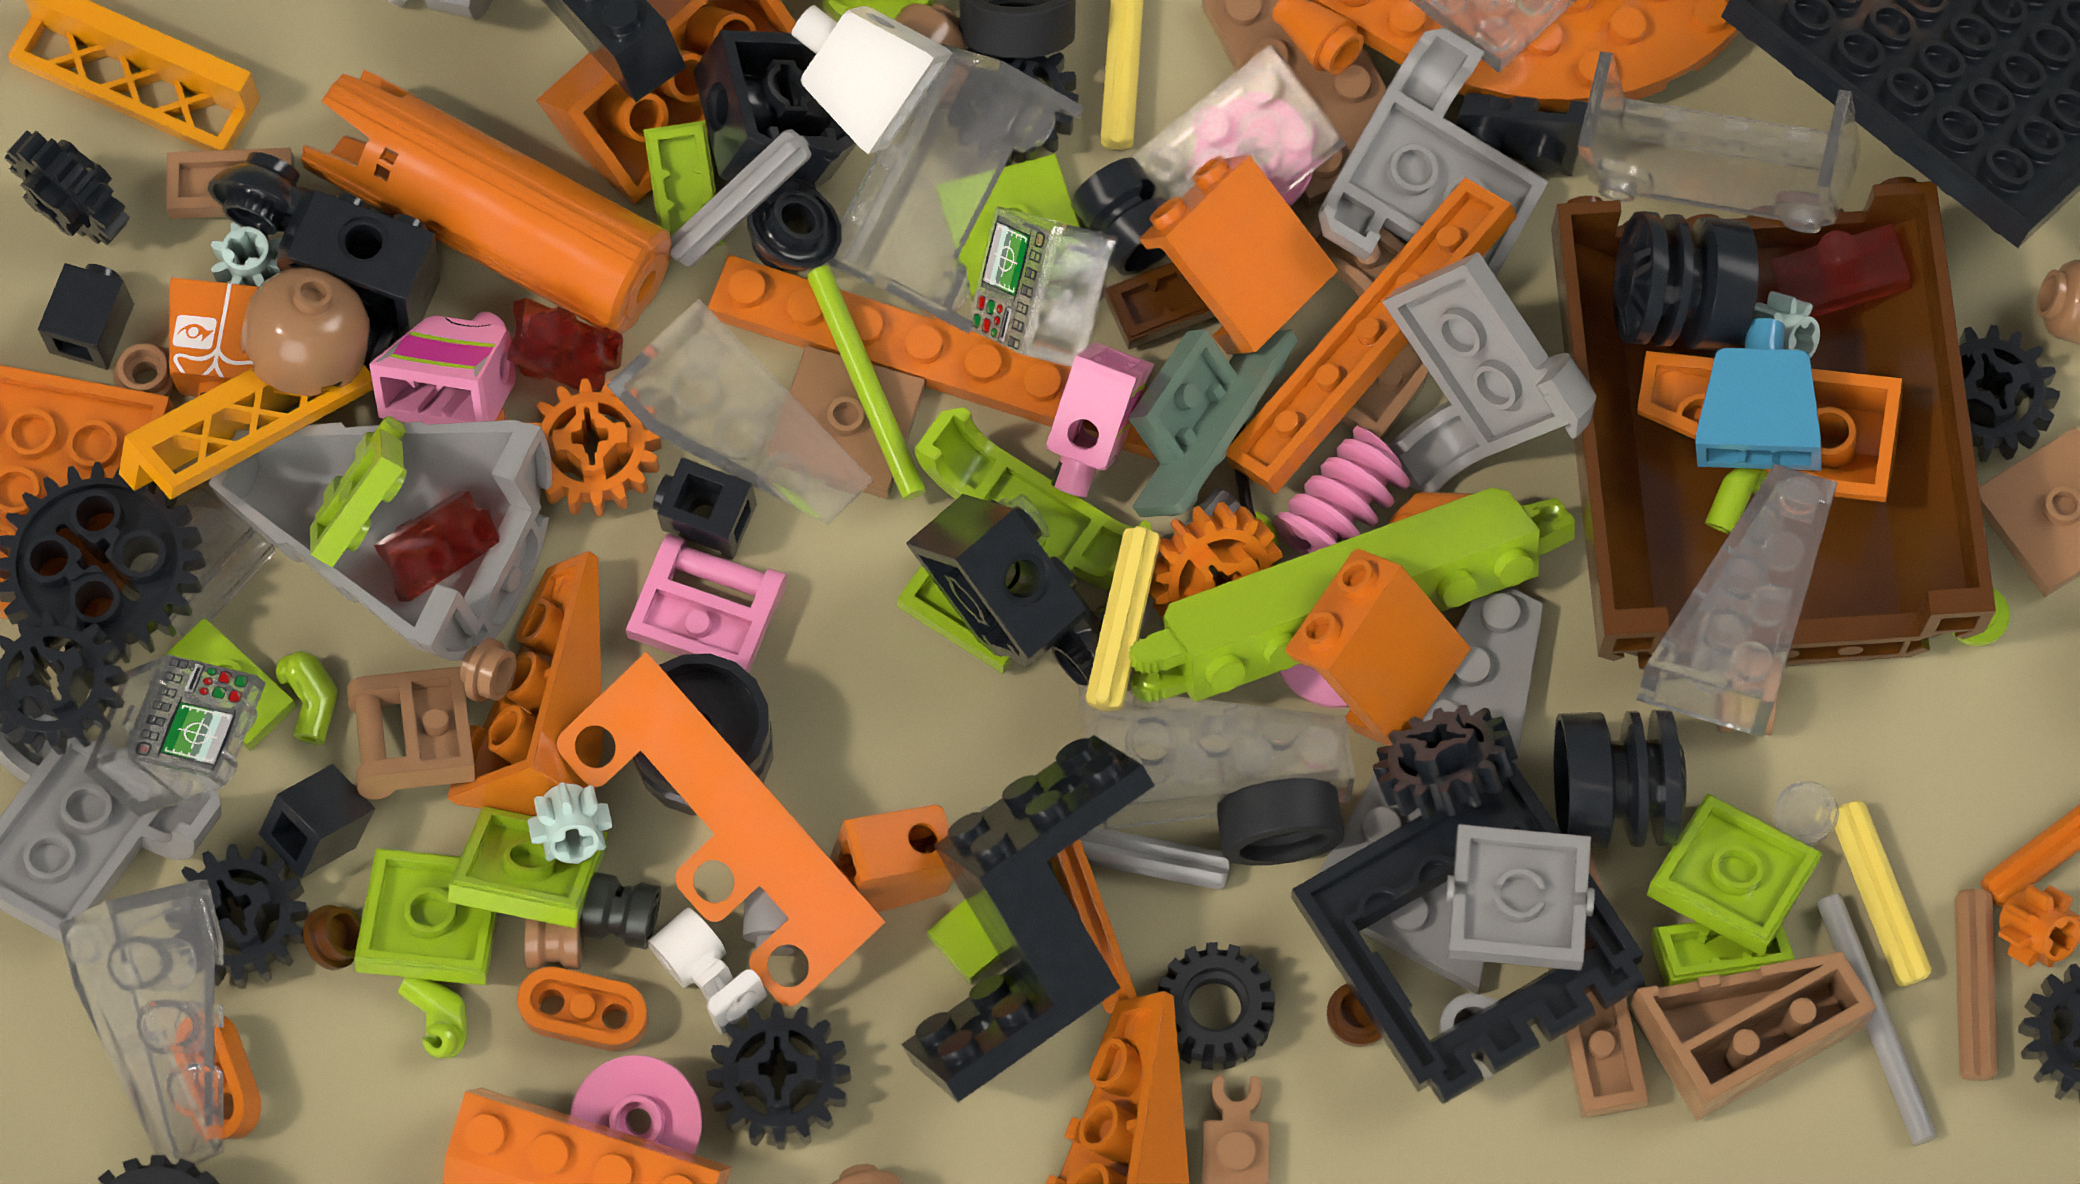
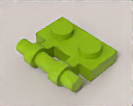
M386 416L375 432L365 433L355 448V460L343 476H335L323 493L324 503L315 514L316 519L310 525V555L332 568L346 549L353 552L360 546L371 525V518L369 516L381 500L389 503L397 495L404 483L407 470L404 468L401 438L407 430L395 418Z

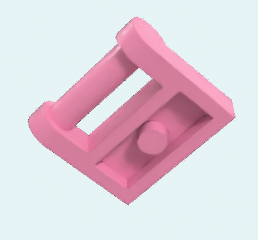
M668 533L661 543L627 625V637L678 656L710 653L734 661L750 673L773 613L783 597L788 575L768 568L763 573L687 547L686 539ZM679 570L755 596L750 608L674 582L672 579Z

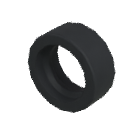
M960 0V31L963 34L966 46L982 54L1002 58H1031L1049 55L1065 49L1074 41L1076 31V0Z
M1288 778L1266 781L1243 787L1227 794L1217 803L1216 813L1223 857L1233 863L1257 866L1297 862L1331 851L1344 840V826L1338 789L1328 781L1313 778Z

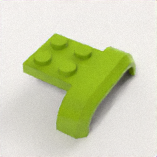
M965 407L941 411L915 447L917 461L928 476L954 499H957L962 494H966L986 501L993 499L1000 505L1015 508L1016 506L1022 508L1040 528L1042 536L1037 541L1049 558L1052 556L1058 558L1068 567L1073 575L1096 587L1110 591L1123 532L1127 528L1135 527L1113 519L1078 496L1068 494L1053 487L1051 479L991 442L976 427L972 420L971 412ZM1142 520L1138 525L1152 531L1151 524L1146 520ZM921 565L898 596L897 608L1001 674H1004L1013 659L1008 656L1000 657L994 655L977 641Z

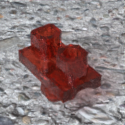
M527 297L513 302L512 312L516 319V331L508 349L507 360L517 364L520 373L533 380H543L548 377L580 391L581 379H588L592 391L601 393L605 385L606 372L616 370L621 366L624 340L622 334L607 327L597 329L577 320L576 314L561 307L550 308Z
M457 491L415 519H409L397 526L393 533L374 544L378 556L386 563L392 574L395 594L399 602H410L486 553L488 549L499 543L500 536L489 511L485 508H476L469 491Z

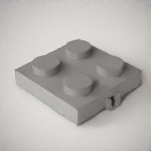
M1458 824L1454 876L1448 875L1445 902L1451 904L1448 958L1581 971L1584 959L1586 916L1592 917L1595 889L1588 888L1591 837Z

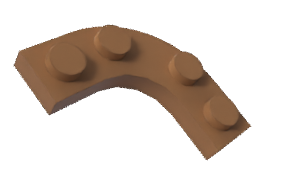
M1319 217L1308 230L1339 270L1333 276L1347 284L1359 297L1405 246L1394 235L1381 227L1379 241L1371 255L1363 261L1323 237ZM1410 342L1407 343L1339 422L1351 430L1356 426L1365 428L1384 441L1421 392L1430 374Z

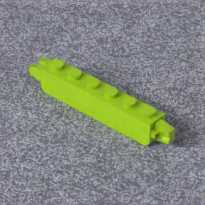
M1491 487L1172 602L1164 614V630L1147 635L1146 639L1139 638L1138 642L1134 641V645L1130 646L1129 659H1131V668H1135V674L1131 675L1132 680H1130L1131 691H1133V696H1136L1137 700H1143V703L1146 701L1151 703L1153 701L1159 702L1161 698L1168 699L1187 692L1195 703L1301 664L1292 660L1285 652V648L1355 549L1364 550L1401 565L1439 611L1442 612L1539 576V557L1575 539V519L1557 497L1521 506L1510 491Z

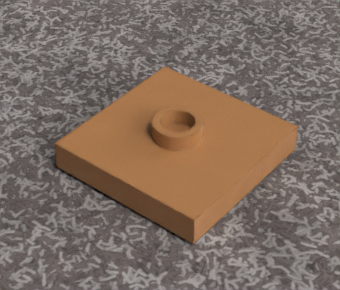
M806 345L767 455L768 465L888 499L894 478L841 355ZM872 364L907 444L926 388L925 379Z
M2074 427L1979 486L1983 516L2044 598L2080 576V432Z

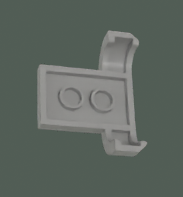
M1445 27L1426 31L1421 35L1388 86L1320 207L1318 217L1323 237L1365 261L1371 255L1381 237L1379 234L1381 227L1408 242L1466 177L1511 203L1517 215V219L1483 256L1495 277L1497 276L1549 181L1443 118L1455 96L1478 65L1484 54L1483 50Z
M1479 252L1396 288L1382 301L1449 400L1418 419L1387 445L1400 460L1402 470L1410 480L1411 488L1420 492H1437L1456 474L1485 457L1565 426L1571 438L1574 439L1590 423L1597 397L1596 393L1569 353H1561L1551 357L1547 355Z
M44 714L35 720L54 721L56 719ZM0 723V765L25 783L0 817V910L67 947L71 946L142 847L170 859H189L221 817V803L217 786L212 782L206 784L201 794L186 791L91 739V745L84 747L75 737L67 739V748L63 755H58L51 748L48 740H46L39 753H33L23 743L24 736L15 743L10 741L1 731L4 723Z

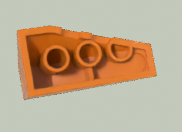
M1646 351L1637 408L1638 414L1696 440V432L1715 358ZM1811 369L1821 436V471L1763 470L1820 495L1886 502L1894 468L1902 411V378Z
M590 551L546 569L515 633L516 640L522 643V646L516 656L517 667L513 683L506 695L494 702L483 727L479 725L470 726L475 782L450 785L447 799L454 804L479 809L482 806L535 817L537 816L534 803L536 796L544 797L550 789L562 782L565 784H575L582 788L589 786L560 755L557 749V739L560 733L602 694L598 556ZM593 725L586 727L579 733L576 739L575 749L577 756L589 767H599L603 751V730L601 726Z
M1163 991L1117 1001L1089 1071L1090 1081L1095 1085L1082 1119L1071 1117L1064 1137L1073 1141L1060 1176L1056 1177L1049 1174L1046 1184H1189L1174 996Z

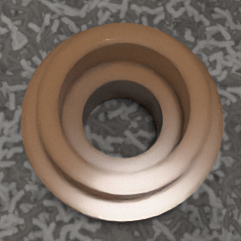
M145 343L133 345L121 354L114 366L113 378L116 387L168 396L175 387L170 375L169 353L160 346ZM151 369L157 372L156 378L149 383L139 384L136 382L138 374L144 370Z
M486 638L478 646L471 647L465 654L460 668V679L464 683L465 693L468 698L478 702H483L488 698L498 701L510 689L516 673L517 660L512 651L505 649L502 641Z

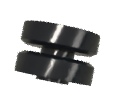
M710 653L680 655L660 664L661 669L761 782L764 783L773 761V732L768 703L757 680L736 662ZM640 750L633 757V761L646 790L668 808L692 816L697 815Z

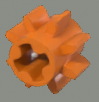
M2031 884L2026 887V891L2012 895L2004 904L1999 917L2001 930L1998 932V936L2011 943L2007 954L2030 968L2036 961L2050 968L2053 967L2054 961H2061L2067 958L2075 950L2080 940V915L2069 909L2073 898L2051 885L2042 891Z

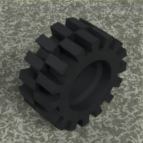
M1218 942L1206 943V950L1197 951L1196 946L1185 950L1184 958L1180 961L1175 957L1169 963L1166 975L1161 976L1158 992L1165 991L1174 996L1178 1051L1181 1052L1180 1059L1189 1065L1192 1059L1202 1062L1201 1069L1213 1070V1064L1223 1063L1224 1069L1235 1067L1236 1060L1242 1057L1246 1062L1255 1055V1050L1259 1045H1264L1273 1022L1275 991L1271 990L1272 979L1267 970L1261 972L1258 968L1259 960L1251 953L1245 958L1240 955V947L1229 944L1228 950L1218 949ZM1218 983L1231 988L1240 1000L1241 1012L1235 1022L1222 1029H1210L1202 1026L1194 1019L1190 1011L1189 1002L1194 992L1204 985Z

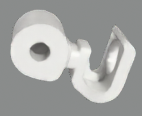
M690 908L684 909L647 940V944L656 958L683 988L696 983L701 989L703 996L708 1001L707 1010L716 1030L721 1035L726 1032L725 1026L728 1023L735 1025L747 1015L748 1009L757 1007L768 997L761 979L754 971L747 969L735 979L732 977L728 966L721 960L726 955L722 942L707 923Z

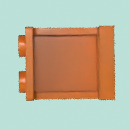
M1219 155L1204 163L1193 174L1192 180L1195 185L1181 198L1180 196H1175L1169 199L1152 213L1149 220L1153 225L1139 240L1146 249L1160 248L1168 255L1222 324L1212 336L1227 355L1255 353L1339 270L1250 155L1225 159Z
M1355 549L1350 554L1285 648V652L1292 660L1316 670L1350 707L1344 720L1354 732L1386 746H1392L1389 736L1392 731L1404 732L1406 729H1412L1409 719L1413 717L1423 719L1471 650V647L1401 565L1361 549Z

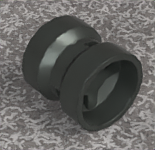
M596 872L591 880L585 899L581 921L582 936L601 940L612 933L617 937H621L627 946L647 949V940L653 936L661 900V886L640 882L634 887L629 885L624 887L621 886L616 876Z

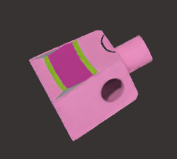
M480 312L471 321L436 315L427 317L369 364L379 418L384 419L386 416H390L401 422L423 421L426 425L495 421L516 379L510 333L506 329L504 322L497 315L490 312Z
M1097 342L1076 355L1046 443V449L1061 455L1051 482L1053 487L1071 495L1087 497L1096 470L1106 471L1118 460L1132 425L1128 417L1143 396L1154 367L1153 363ZM1084 419L1091 421L1097 427L1099 432L1098 438L1090 436L1085 431L1083 426Z

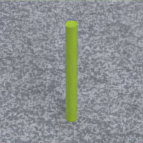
M830 266L816 268L807 274V279L903 501L917 498L926 492V488Z

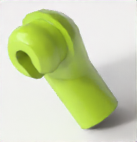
M1733 469L1723 479L1705 524L1720 532L1735 535L1752 493L1762 499L1773 497L1781 477L1763 469Z
M301 650L293 654L284 655L276 665L277 680L280 684H285L287 688L293 689L302 701L293 736L308 744L323 745L338 697L337 687L315 655Z
M405 977L398 989V995L425 1012L426 1036L422 1037L425 1051L435 1058H452L458 1055L464 1048L468 1038L466 1004L461 996L436 980Z

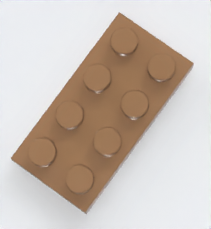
M1202 0L1201 7L1248 96H1268L1279 99L1300 113L1310 127L1315 141L1316 161L1311 180L1301 197L1307 208L1322 203L1387 90L1366 49L1363 46L1351 66L1338 75H1332L1326 70L1319 72L1315 70L1284 29L1272 20L1273 10L1279 0Z

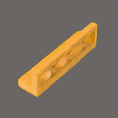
M25 0L31 17L7 55L10 63L205 151L231 150L260 101L251 72L89 0ZM45 29L67 38L72 52L50 60H44L31 54ZM77 43L88 48L78 50ZM110 57L121 62L125 77L98 84L87 78L83 64ZM130 66L141 72L132 74ZM76 67L78 74L73 73L67 69ZM162 80L175 87L179 101L152 108L141 103L137 88ZM130 90L132 98H129L120 93ZM183 90L195 96L185 98ZM214 104L232 111L218 136L195 127L190 112ZM184 114L186 123L174 117Z
M364 365L351 383L341 388V385L325 386L322 388L320 395L303 396L276 389L260 380L252 371L253 368L125 435L119 475L134 491L154 481L168 498L172 500L374 390L371 372ZM299 403V407L293 411L282 413L287 408ZM237 430H249L248 435L237 441L230 440L234 437ZM198 457L195 464L176 474L173 472L176 468Z

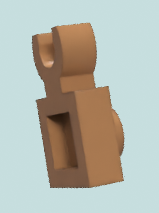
M1216 1075L1212 1084L1211 1100L1216 1111L1222 1115V1120H1203L1201 1184H1268L1270 1122L1250 1121V1116L1255 1113L1260 1105L1262 1095L1261 1081L1258 1076H1250L1248 1097L1242 1101H1232L1224 1092V1075Z

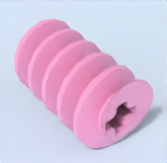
M1356 426L1353 429V439H1345L1337 447V457H1329L1321 465V475L1312 476L1304 484L1305 494H1296L1288 502L1289 512H1280L1273 519V523L1285 542L1303 556L1336 544L1339 538L1347 540L1361 535L1353 524L1356 519L1373 527L1379 520L1369 504L1373 501L1389 509L1395 503L1393 496L1385 487L1387 483L1402 490H1406L1411 483L1408 476L1402 470L1400 460L1387 444L1367 429Z

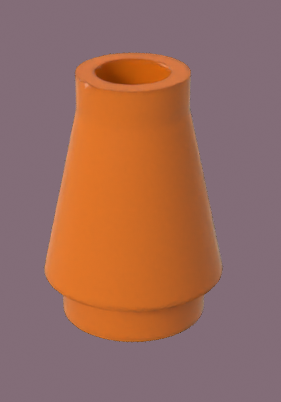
M1279 0L1273 10L1272 20L1284 29L1316 71L1322 72L1326 70L1332 75H1338L1350 67L1361 52L1364 38L1357 32L1356 22L1310 0Z

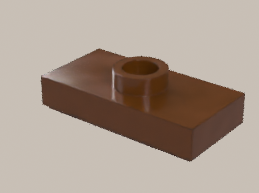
M1173 262L1104 288V298L1128 350L1215 317Z

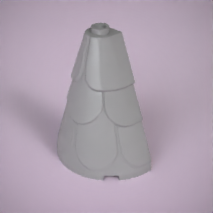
M519 420L426 425L423 421L402 423L407 430L401 438L404 468L407 470L404 483L397 495L389 503L380 501L369 516L371 518V525L360 546L353 552L346 549L333 568L310 555V525L316 519L315 514L324 503L323 493L335 476H343L355 460V448L366 432H375L379 425L345 428L342 422L307 425L211 478L209 485L218 498L288 558L299 563L305 562L348 600L360 603L416 649L425 650L432 655L447 660L459 661L463 660L468 651L467 649L470 647L478 646L486 638L495 639L516 611L528 588L539 560L549 517L538 513L542 507L540 505L541 488L548 490L552 487V464L546 436L542 427L535 424L522 423ZM237 430L232 440L237 441L248 435L249 430Z

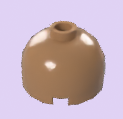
M309 267L290 268L264 281L250 298L245 310L240 346L242 353L244 354L246 350L247 356L254 363L252 371L263 382L286 393L303 396L320 395L322 388L325 386H332L341 381V388L351 383L364 366L370 333L369 317L363 300L349 283L329 273Z

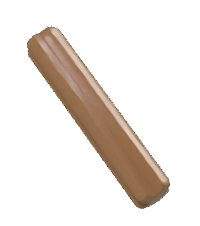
M1965 889L1959 891L1955 898L1960 1075L1965 1080L1987 1081L1992 1080L1998 1072L1993 896L1988 890Z

